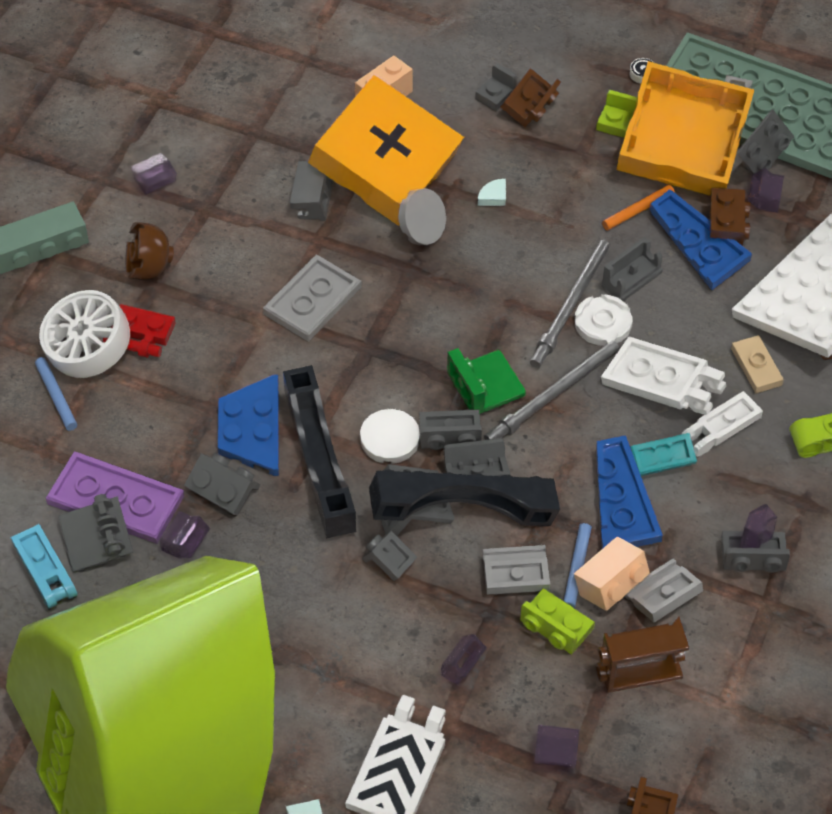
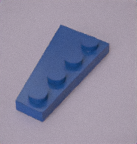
M668 190L650 204V212L711 290L751 261L752 253L736 240L710 238V220L672 190Z
M626 435L597 441L596 459L602 549L616 537L636 547L662 542V531Z

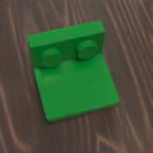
M459 348L448 352L447 374L469 410H479V414L526 395L525 388L500 350L471 361L468 357L464 358Z

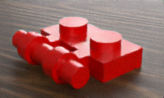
M120 304V308L125 313L129 323L130 338L141 340L130 339L126 350L138 352V356L146 358L149 355L160 357L162 346L154 344L167 345L176 324L175 317ZM103 338V343H105L108 340V338Z

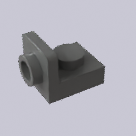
M496 63L492 67V77L475 92V99L497 112L516 87L517 75L510 69Z
M390 531L383 537L377 534L365 546L368 552L362 559L366 563L372 559L395 581L416 560L417 556Z

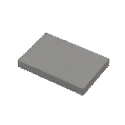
M316 254L263 307V314L309 342L362 287V282Z

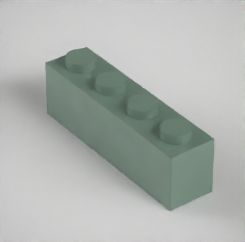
M74 201L1 226L0 274L25 267L28 264L89 243L86 224Z

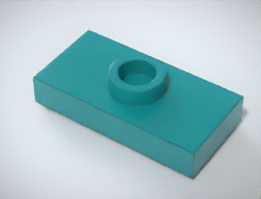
M690 433L630 446L641 476L697 463Z

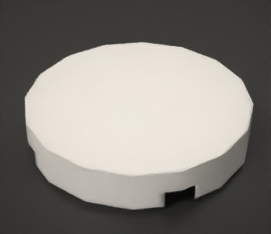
M601 295V297L593 298V296L588 297L579 304L575 312V328L579 335L587 342L598 346H605L611 341L620 343L628 337L632 329L633 319L630 308L621 299L611 295Z
M396 409L377 411L371 414L362 424L360 430L361 447L366 455L376 462L391 461V464L403 462L409 459L418 449L420 440L419 426L414 418L404 411Z

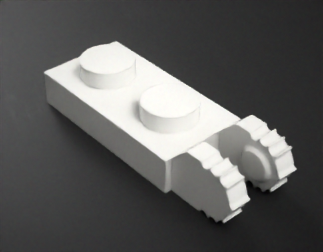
M743 391L710 411L708 415L699 418L695 424L684 430L682 434L690 433L692 441L697 439L701 433L706 436L694 445L695 455L700 457L707 453L714 445H719L760 419L763 410Z

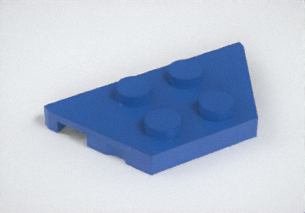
M278 375L262 379L223 396L218 401V454L231 460L237 459L242 464L252 468L254 465L268 469L269 474L273 476H279Z

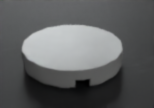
M426 188L411 190L407 198L403 199L400 204L398 215L400 228L403 233L407 234L410 238L408 240L413 244L428 245L435 243L445 229V206L441 198L432 190Z

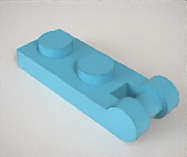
M39 524L11 537L14 548L48 609L58 605L57 601L66 597L71 599L78 595L73 582ZM59 581L61 586L51 590L49 585Z

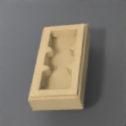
M759 335L732 343L731 350L755 394L783 385L784 379Z

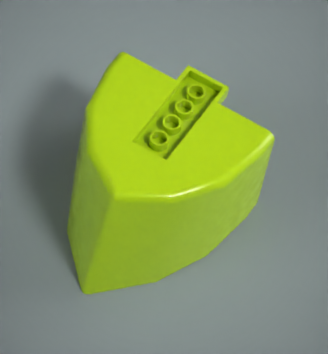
M204 556L43 618L22 628L9 662L6 689L39 753L36 772L57 814H259L273 753L275 670L260 573L256 565Z

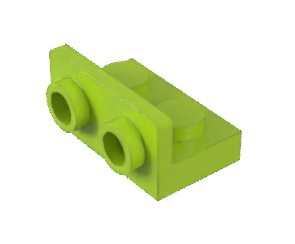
M609 90L606 105L598 119L596 130L625 138L629 121L633 117L637 97Z
M544 588L531 603L525 601L521 606L520 621L523 622L527 629L540 633L555 648L559 650L564 649L571 655L592 632L595 626L593 620Z

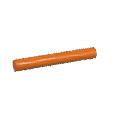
M667 185L602 221L603 228L608 231L650 208V204L668 190H672L675 193L674 188L671 185Z

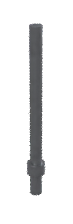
M600 240L547 333L542 334L537 342L538 348L530 360V364L534 368H540L547 354L552 353L557 345L558 335L610 247L609 242L606 240Z
M615 341L609 342L517 412L506 415L499 421L498 426L484 435V440L499 439L506 434L511 435L520 428V424L616 353L619 350L618 344Z

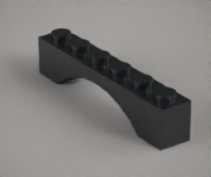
M313 366L283 371L286 399L326 539L357 532L355 507L349 487L344 480L334 452Z
M387 469L383 471L377 470L369 486L373 520L404 521L413 513L428 506L461 502L493 509L510 517L520 525L551 526L560 511L554 479L541 478L539 476L513 477L511 475H466L451 472H400Z

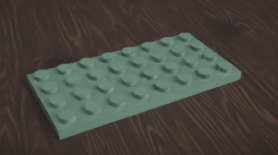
M687 32L666 66L686 71L704 79L725 82L726 75L753 81L751 89H754V94L739 144L743 145L768 113L774 110L794 135L789 146L782 151L778 159L832 179V84Z

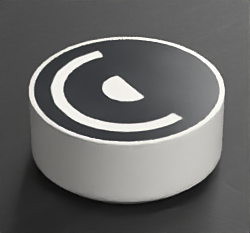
M647 58L634 60L630 66L631 79L641 84L648 61L653 62L652 60Z

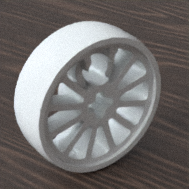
M85 290L62 298L48 311L42 321L39 338L44 354L56 369L71 377L87 378L105 372L118 362L129 344L130 327L125 313L115 300L105 293ZM103 338H108L105 343L102 342ZM81 351L85 352L84 357H80Z

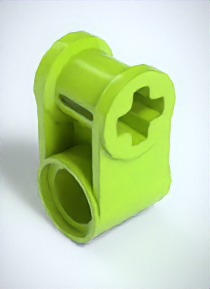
M832 413L813 418H802L790 425L789 431L800 457L809 458L832 451Z

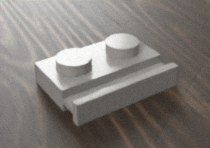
M545 545L483 549L487 595L541 591L543 588L550 591Z
M671 559L652 571L642 582L625 595V598L634 602V606L654 623L703 592V584L683 566L679 567L676 564V560Z

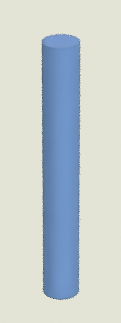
M43 357L38 358L35 361V365L66 429L68 431L74 430L78 424L46 359Z
M585 523L579 525L564 596V602L573 608L576 606L578 587L574 573L584 565L592 528L589 524Z

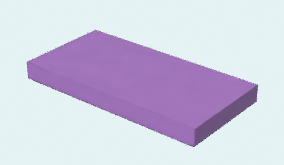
M74 451L47 495L46 501L48 505L71 512L92 505L95 502L94 497L99 494H106V497L109 499L118 496L128 534L158 544L184 498V490Z

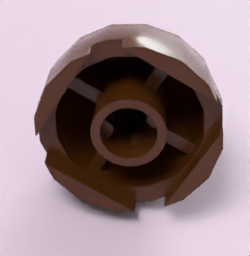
M134 222L129 231L130 234H134L132 242H127L125 268L126 272L130 273L132 271L128 278L145 280L157 277L165 270L167 263L172 262L174 255L173 246H169L168 237L156 225Z

